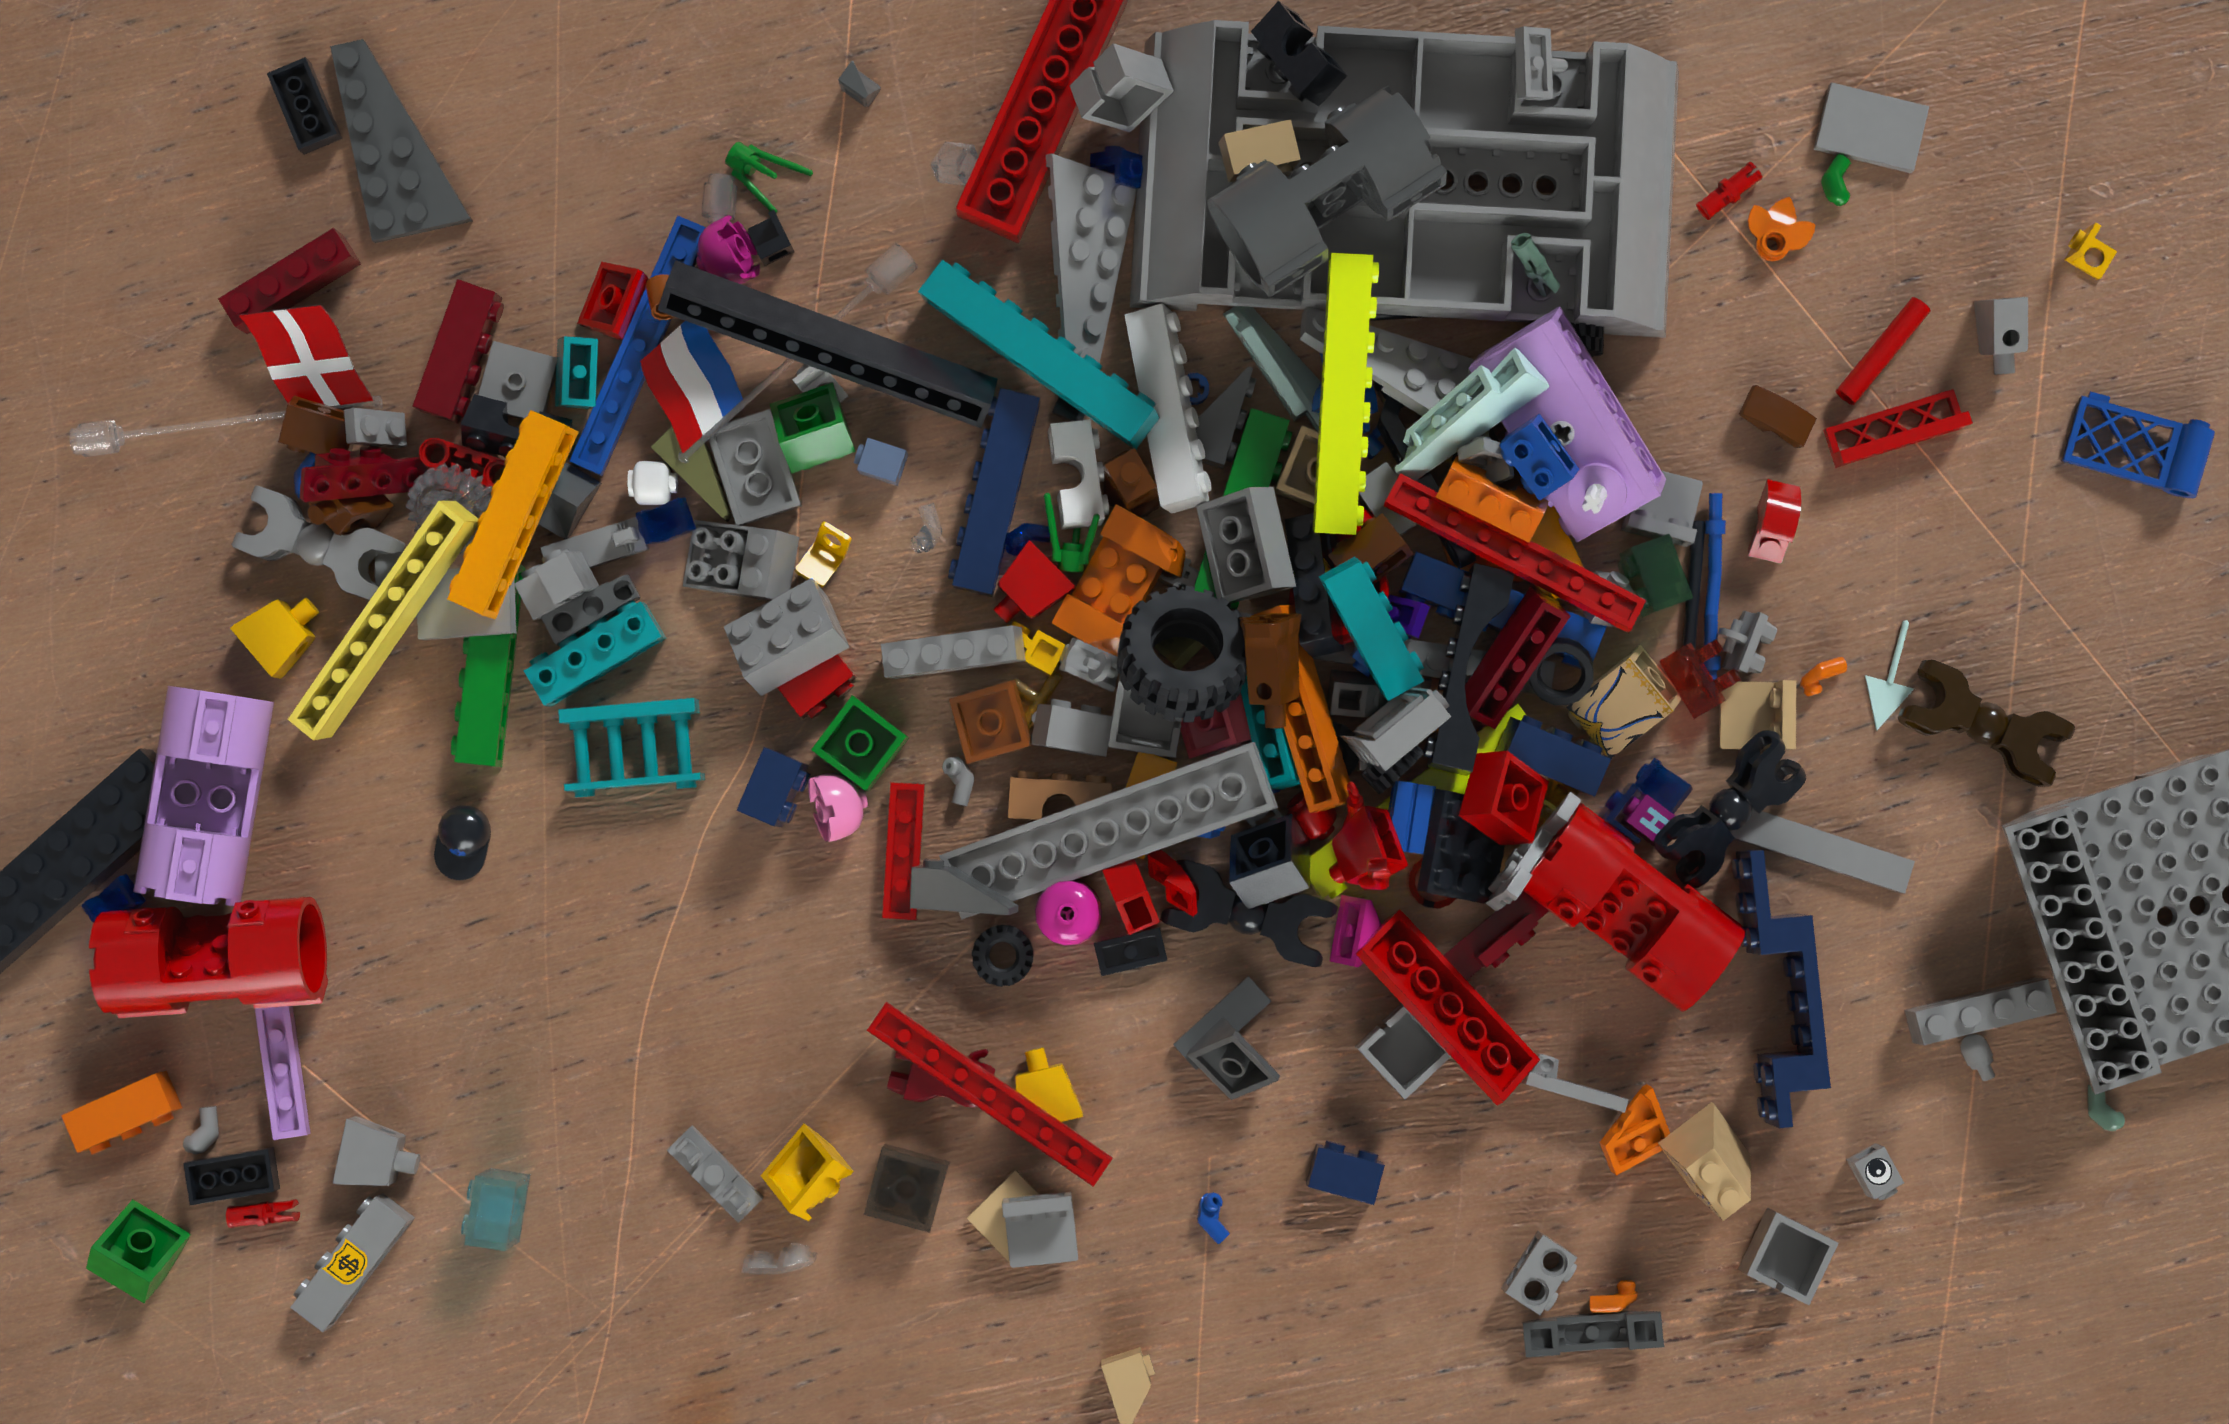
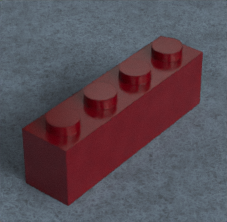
M333 227L224 294L218 300L233 325L242 332L249 334L251 331L239 317L240 315L289 309L361 265V262L345 236Z
M457 279L412 407L420 412L456 424L459 423L461 417H464L470 404L468 395L471 386H476L481 376L482 369L479 364L482 355L489 352L493 336L490 333L494 322H499L503 313L504 304L501 303L503 298L496 292Z
M1533 587L1529 588L1465 685L1466 704L1470 717L1496 729L1571 617L1558 601Z

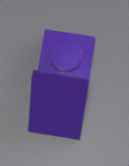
M1389 595L1388 600L1393 610L1389 611L1388 614L1393 623L1399 621L1409 639L1411 637L1419 639L1430 606L1422 602Z

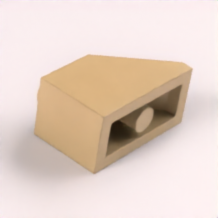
M1140 1347L1101 1360V1367L1120 1424L1133 1423L1151 1387L1150 1376L1155 1375L1150 1355L1143 1356Z

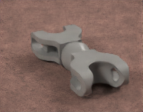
M260 486L254 487L251 500L266 509L268 514L267 526L256 535L238 532L231 544L234 548L267 561L279 560L288 554L294 553L300 555L310 565L330 567L335 573L336 581L342 590L368 600L372 598L379 588V585L374 583L369 576V564L375 556L380 554L399 557L406 546L404 542L368 527L358 529L350 535L339 536L327 524L316 525L307 522L303 518L300 506L294 499Z

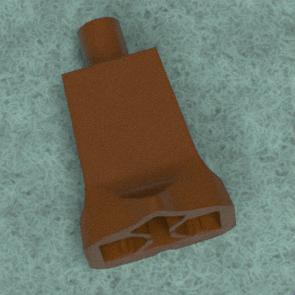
M1135 448L1130 451L1125 450L1103 463V495H1107L1109 506L1115 507L1117 504L1140 518L1159 509L1160 501L1157 486Z
M1270 613L1239 618L1245 642L1249 704L1264 705L1266 728L1286 727L1285 704L1299 698L1298 636L1301 614Z

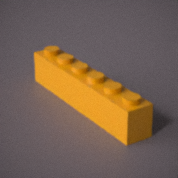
M530 410L528 416L520 424L519 437L514 448L506 456L505 468L501 478L492 488L490 503L486 511L478 519V530L475 537L464 551V561L460 571L450 583V593L447 600L493 619L497 618L507 590L512 585L579 431Z

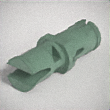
M1522 233L1516 236L1511 242V248L1525 267L1526 275L1532 278L1541 296L1547 297L1546 285L1555 294L1560 288V283L1548 267L1544 254L1539 252L1530 234Z

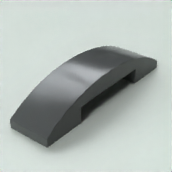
M1661 1312L1588 1313L1522 1322L1526 1358L1560 1355V1352L1628 1347L1629 1350L1664 1347Z

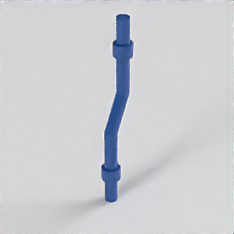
M1709 493V520H1705V534H1709L1708 581L1704 614V656H1701L1700 670H1704L1703 697H1717V670H1721V656L1717 655L1718 609L1722 576V534L1726 532V520H1722L1723 493Z

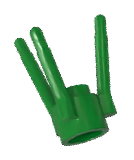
M736 142L728 152L725 164L733 169L731 176L741 181L769 211L774 210L776 214L778 212L762 192L745 176L746 174L751 176L758 170L772 179L777 178L775 172L760 163V158L808 176L813 175L811 169L764 152L752 144L747 147L741 142Z
M1045 493V509L1052 545L1051 561L1058 562L1057 568L1059 570L1083 572L1085 564H1089L1090 550L1100 515L1094 514L1084 547L1082 543H1079L1081 528H1073L1072 542H1063L1062 548H1060L1051 495Z

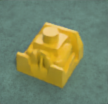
M803 1123L760 1176L789 1213L809 1221L812 1217L806 1210L814 1208L819 1202L822 1203L826 1197H834L840 1188L839 1181L850 1176L854 1171L828 1141Z

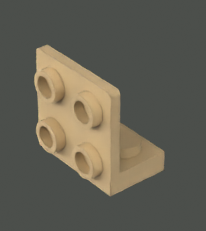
M1723 681L1720 683V749L1741 750L1748 741L1763 730L1778 733L1785 744V750L1796 749V681ZM1771 744L1765 746L1762 750H1766Z

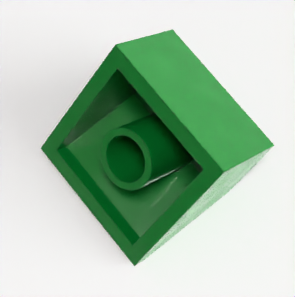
M833 382L770 403L779 445L791 473L808 470L816 465L833 459H840L856 452Z
M132 1199L92 1245L86 1269L140 1302L145 1303L165 1280L191 1234Z

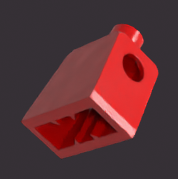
M1029 540L998 582V587L1007 596L993 610L1006 624L1020 611L1030 620H1033L1065 598L1067 594H1071L1075 589V585Z

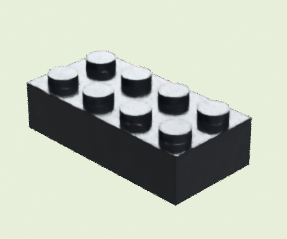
M306 57L267 73L296 146L302 154L305 155L343 139L314 68Z
M274 1147L183 1163L190 1205L262 1194L280 1189Z

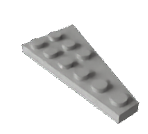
M1306 307L1302 313L1299 340L1323 354L1326 311L1314 307ZM1369 325V332L1375 333L1374 352L1367 353V367H1372L1373 370L1372 380L1383 386L1381 391L1421 416L1426 414L1471 373L1469 367L1474 362V359ZM1490 429L1481 436L1489 437Z

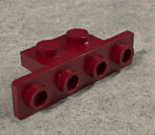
M362 446L357 451L333 448L330 449L329 453L316 454L315 466L302 468L300 499L304 502L423 491L425 489L427 466L421 462L420 457L393 459L381 452L379 447Z
M1522 891L1515 901L1513 900L1510 904H1506L1503 908L1491 914L1443 956L1466 980L1482 967L1487 968L1489 965H1492L1496 968L1510 956L1507 950L1514 944L1518 943L1522 946L1535 936L1536 932L1533 928L1539 924L1537 921L1547 914L1549 910Z

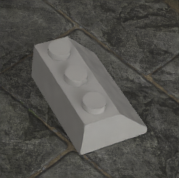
M1249 487L1196 506L1218 600L1223 597L1228 602L1234 603L1296 587L1274 487Z

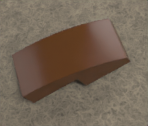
M1758 385L1751 387L1739 412L1740 416L1762 432L1772 431L1794 448L1804 447L1817 419L1798 405Z

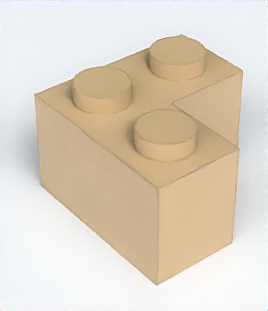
M1291 119L1226 133L1218 142L1228 183L1236 181L1240 171L1251 163L1259 164L1266 159L1276 165L1285 176H1289L1301 160Z

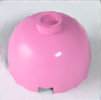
M826 773L809 778L810 802L815 801L817 814L813 813L822 838L825 841L832 842L855 832L863 820V809L868 807L864 790L862 788L857 789L852 780L839 773Z

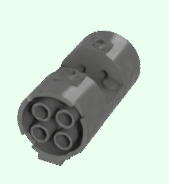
M1389 86L1383 87L1357 105L1353 103L1346 108L1341 106L1332 111L1325 121V135L1330 148L1321 155V160L1311 166L1305 164L1292 173L1291 179L1288 180L1276 165L1265 159L1259 164L1251 163L1240 171L1235 183L1207 200L1212 219L1232 255L1247 276L1257 287L1264 290L1269 298L1328 261V247L1323 242L1318 229L1364 201L1374 212L1382 215L1386 222H1389L1446 185L1447 171L1442 166L1439 155L1435 153L1431 156L1430 154L1431 146L1428 141L1430 136L1412 107L1398 92L1393 95L1389 94L1391 93Z

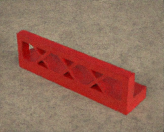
M1951 389L1825 428L1823 431L1835 468L1963 429L1973 424L1969 411L1961 413L1955 391ZM1947 399L1952 416L1938 419L1929 414L1935 402ZM1928 404L1925 411L1918 408ZM1910 410L1921 416L1917 427L1906 429L1897 424L1903 412ZM1896 414L1893 421L1886 418ZM1926 419L1931 421V423L1924 424ZM1878 420L1889 426L1885 437L1874 439L1865 434L1870 423ZM1864 424L1861 431L1853 428ZM1894 429L1899 431V433L1892 434ZM1846 430L1858 436L1853 447L1840 451L1834 433ZM1862 439L1867 441L1866 443L1860 444Z

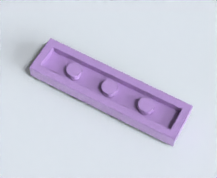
M293 1006L256 1008L255 1015L273 1140L311 1134Z

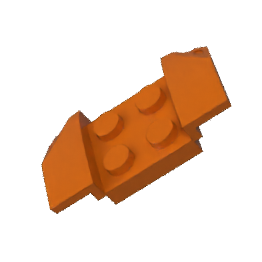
M1116 504L1100 532L1103 538L1072 595H1066L1051 622L1081 641L1114 656H1118L1120 635L1127 615L1132 613V608L1139 601L1143 600L1146 602V596L1151 593L1163 569L1180 578L1182 577L1186 554L1184 547L1175 538Z

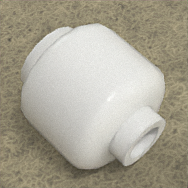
M639 461L635 464L633 470L628 471L629 497H634L639 505H665L669 503L671 493L678 492L677 473H671L670 466L665 461Z

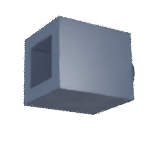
M867 438L865 445H859L854 463L858 464L857 471L860 474L898 486L908 453L904 449Z

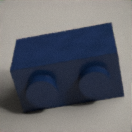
M1326 1140L1324 1146L1316 1144L1306 1185L1313 1189L1374 1205L1385 1167L1383 1162L1377 1160L1379 1155L1360 1149L1357 1155L1345 1152V1145Z

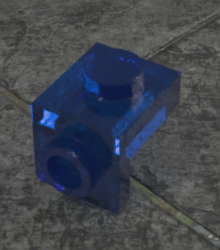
M1106 146L1102 152L1090 153V167L1112 174L1115 173L1114 181L1116 184L1133 189L1141 188L1143 155L1127 151L1120 146Z
M686 497L674 499L652 510H641L636 513L638 529L646 544L666 543L696 529Z
M1656 758L1650 764H1644L1636 775L1637 781L1635 786L1641 795H1649L1673 814L1693 790L1689 783L1666 769L1661 761Z
M127 874L117 877L98 896L86 900L81 907L94 923L96 917L101 912L138 909L146 900L140 893L134 892L133 882Z

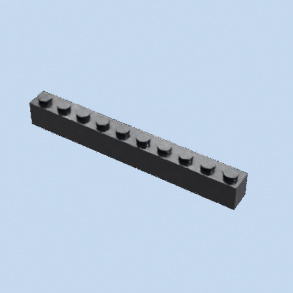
M676 260L665 284L658 307L660 312L979 428L982 427L989 411L998 381L997 378Z

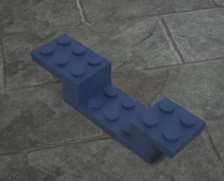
M1764 850L1736 851V859H1732V872L1734 879H1739L1740 893H1736L1735 901L1737 911L1742 913L1743 926L1741 928L1745 930V937L1741 946L1746 947V953L1758 955L1787 953V957L1783 958V968L1785 976L1790 977L1791 991H1787V1004L1789 1010L1794 1013L1795 1025H1791L1790 1034L1793 1045H1797V1050L1757 1054L1758 1062L1754 1063L1753 1072L1756 1083H1760L1762 1097H1757L1759 1116L1764 1117L1765 1123L1777 1128L1793 1127L1790 1092L1831 1088L1813 915L1788 914L1771 916Z

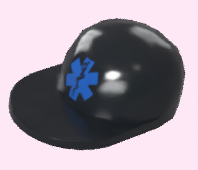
M457 806L449 809L441 817L438 824L434 859L440 872L450 879L466 880L472 878L480 872L485 864L491 838V826L487 816L481 810L472 806Z

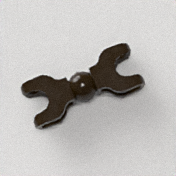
M1932 659L1921 661L1917 675L1919 679L1925 681L1933 688L1936 695L1935 705L1932 709L1917 705H1909L1902 708L1898 715V721L1901 724L1925 736L1939 734L1946 730H1952L1959 734L1966 731L1967 735L1976 743L1992 744L1990 748L2002 755L2007 770L2015 778L2038 787H2050L2053 785L2056 772L2040 759L2037 752L2038 743L2042 738L2051 739L2056 742L2071 739L2075 732L2074 724L2049 711L2037 712L2027 717L2014 713L2007 716L2006 712L1997 704L1981 703L1982 698L1970 691L1968 681L1960 670Z

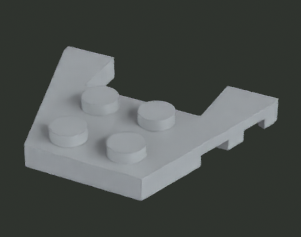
M1570 792L1537 830L1533 843L1520 844L1518 849L1515 848L1504 863L1506 865L1502 873L1499 872L1488 887L1492 892L1486 901L1488 906L1498 911L1519 897L1533 876L1530 874L1532 868L1553 836L1568 822L1580 804V798Z

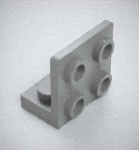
M1662 471L1666 482L1661 496L1625 515L1621 531L1687 547L1694 543L1697 530L1692 529L1703 482Z
M1071 1191L1003 1199V1217H1005L1009 1261L1012 1268L1078 1260Z

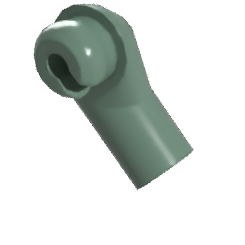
M2088 1085V1114L2090 1118L2105 1130L2116 1131L2121 1129L2125 1124L2124 1115L2121 1112H2116L2106 1104V1092L2095 1095L2091 1086Z

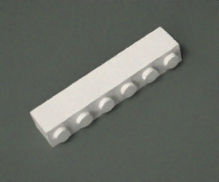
M1161 303L1125 314V321L1138 390L1156 403L1154 409L1160 417L1147 434L1160 506L1170 513H1176L1208 502L1211 482L1207 472L1203 470L1202 459H1205V450L1201 440L1197 438L1196 427H1199V419L1194 407H1191L1189 397L1193 394V388L1189 377L1185 375L1183 366L1187 362V357L1183 345L1179 344L1177 332L1181 331L1180 321L1175 312H1172Z

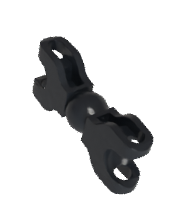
M1763 730L1741 748L1736 758L1734 772L1726 780L1730 788L1723 789L1714 794L1709 803V810L1701 805L1694 813L1675 816L1655 836L1654 846L1662 857L1671 861L1680 859L1676 865V874L1684 886L1689 884L1693 888H1699L1705 885L1721 869L1725 860L1726 849L1735 839L1730 831L1738 830L1747 825L1752 816V809L1760 814L1767 806L1786 803L1804 785L1806 774L1801 765L1789 759L1781 760L1786 751L1785 744L1778 733ZM1771 744L1770 747L1767 748V749L1761 754L1762 749H1763L1765 746ZM1793 774L1789 779L1784 780L1787 775ZM1676 839L1672 845L1667 846L1669 842ZM1699 866L1698 871L1695 872L1694 874L1690 875V873H1691L1696 867Z
M1185 859L1176 861L1199 889L1198 913L1192 917L1183 910L1168 908L1161 913L1160 920L1164 924L1193 933L1201 931L1213 923L1225 925L1230 923L1236 931L1242 934L1252 935L1261 931L1260 935L1270 938L1275 943L1279 954L1285 960L1311 967H1320L1322 965V954L1301 942L1298 936V926L1303 919L1309 916L1333 917L1338 909V906L1333 902L1303 893L1290 898L1284 903L1271 901L1269 904H1262L1247 909L1237 893L1223 884L1220 874L1214 867Z

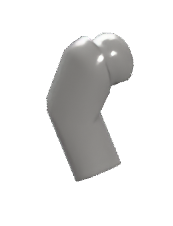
M949 757L943 762L942 769L955 784L951 802L968 806L974 783V774L964 760L959 757Z
M217 1106L199 1108L201 1126L191 1136L185 1137L183 1147L186 1152L197 1155L201 1154L217 1140L219 1136Z

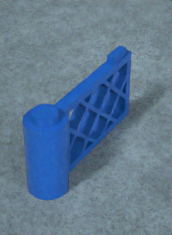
M2091 391L2088 397H2080L2062 462L2162 489L2164 492L2183 498L2197 497L2215 431L2210 429L2209 423L2196 419H2190L2189 424L2179 423L2109 403V396ZM2086 406L2099 409L2106 422L2090 430L2083 418ZM2108 412L2117 414V416L2111 418ZM2122 417L2133 419L2139 430L2123 439L2114 421ZM2142 422L2149 423L2151 425L2145 428ZM2108 425L2117 443L2102 450L2092 433ZM2080 426H2081V428L2083 429L2084 433L2081 434L2080 436H2078V433H2079V430H2080ZM2156 426L2171 429L2168 443L2159 448L2155 446L2147 432ZM2142 435L2151 452L2135 459L2126 442ZM2087 436L2096 454L2087 459L2072 455L2075 443ZM2118 446L2121 447L2130 462L2121 468L2111 466L2105 456V453ZM2166 448L2164 457L2162 458L2160 451ZM2153 455L2160 466L2157 479L2145 476L2138 463ZM2097 457H2099V459L2101 460L2102 463L2095 462V461H2092V460H2094V459H2096ZM2132 466V468L2134 469L2135 473H2134V472H2131V471H2127L2126 469H2128L2129 467Z

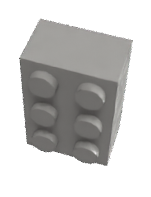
M813 578L724 626L743 677L760 696L849 648L829 597Z

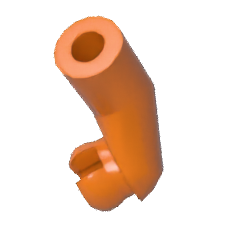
M1837 657L1820 662L1801 678L1800 687L1803 686L1804 694L1809 697L1821 693L1822 686L1819 681L1845 673L1847 671L1846 660L1843 657Z
M1621 1280L1617 1284L1618 1292L1614 1295L1590 1296L1591 1313L1620 1312L1632 1304L1638 1296V1292H1635V1282L1632 1280Z

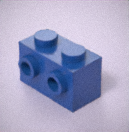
M1540 413L1506 435L1499 444L1501 455L1505 462L1517 469L1522 476L1521 482L1528 493L1535 494L1539 501L1572 480L1580 470Z

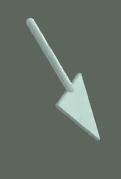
M1904 620L1901 625L1887 681L1865 675L1876 731L1914 690L1913 688L1893 683L1909 626L1907 620Z

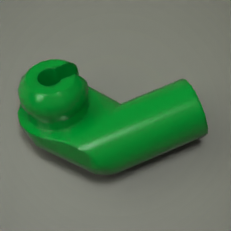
M1841 154L1836 155L1821 179L1826 198L1836 206H1843L1850 199V193L1842 177L1850 166L1851 161Z

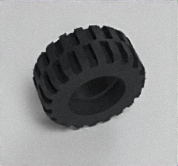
M1176 586L1164 589L1163 594L1155 591L1146 596V602L1143 600L1139 601L1132 608V613L1127 615L1123 623L1118 648L1117 670L1121 674L1120 681L1123 688L1127 691L1131 690L1130 698L1137 705L1144 703L1146 705L1145 711L1152 715H1155L1156 712L1164 715L1163 719L1173 721L1174 717L1183 718V722H1194L1195 717L1198 716L1201 717V720H1206L1213 717L1215 709L1217 712H1223L1230 706V701L1236 700L1241 693L1242 685H1244L1247 675L1245 642L1239 618H1242L1240 612L1236 609L1231 611V603L1223 597L1218 600L1214 598L1213 592L1204 589L1203 593L1195 591V587L1185 586L1184 590H1177ZM1186 637L1196 640L1207 647L1214 656L1215 662L1201 670L1181 671L1163 663L1155 654L1153 647L1169 638Z

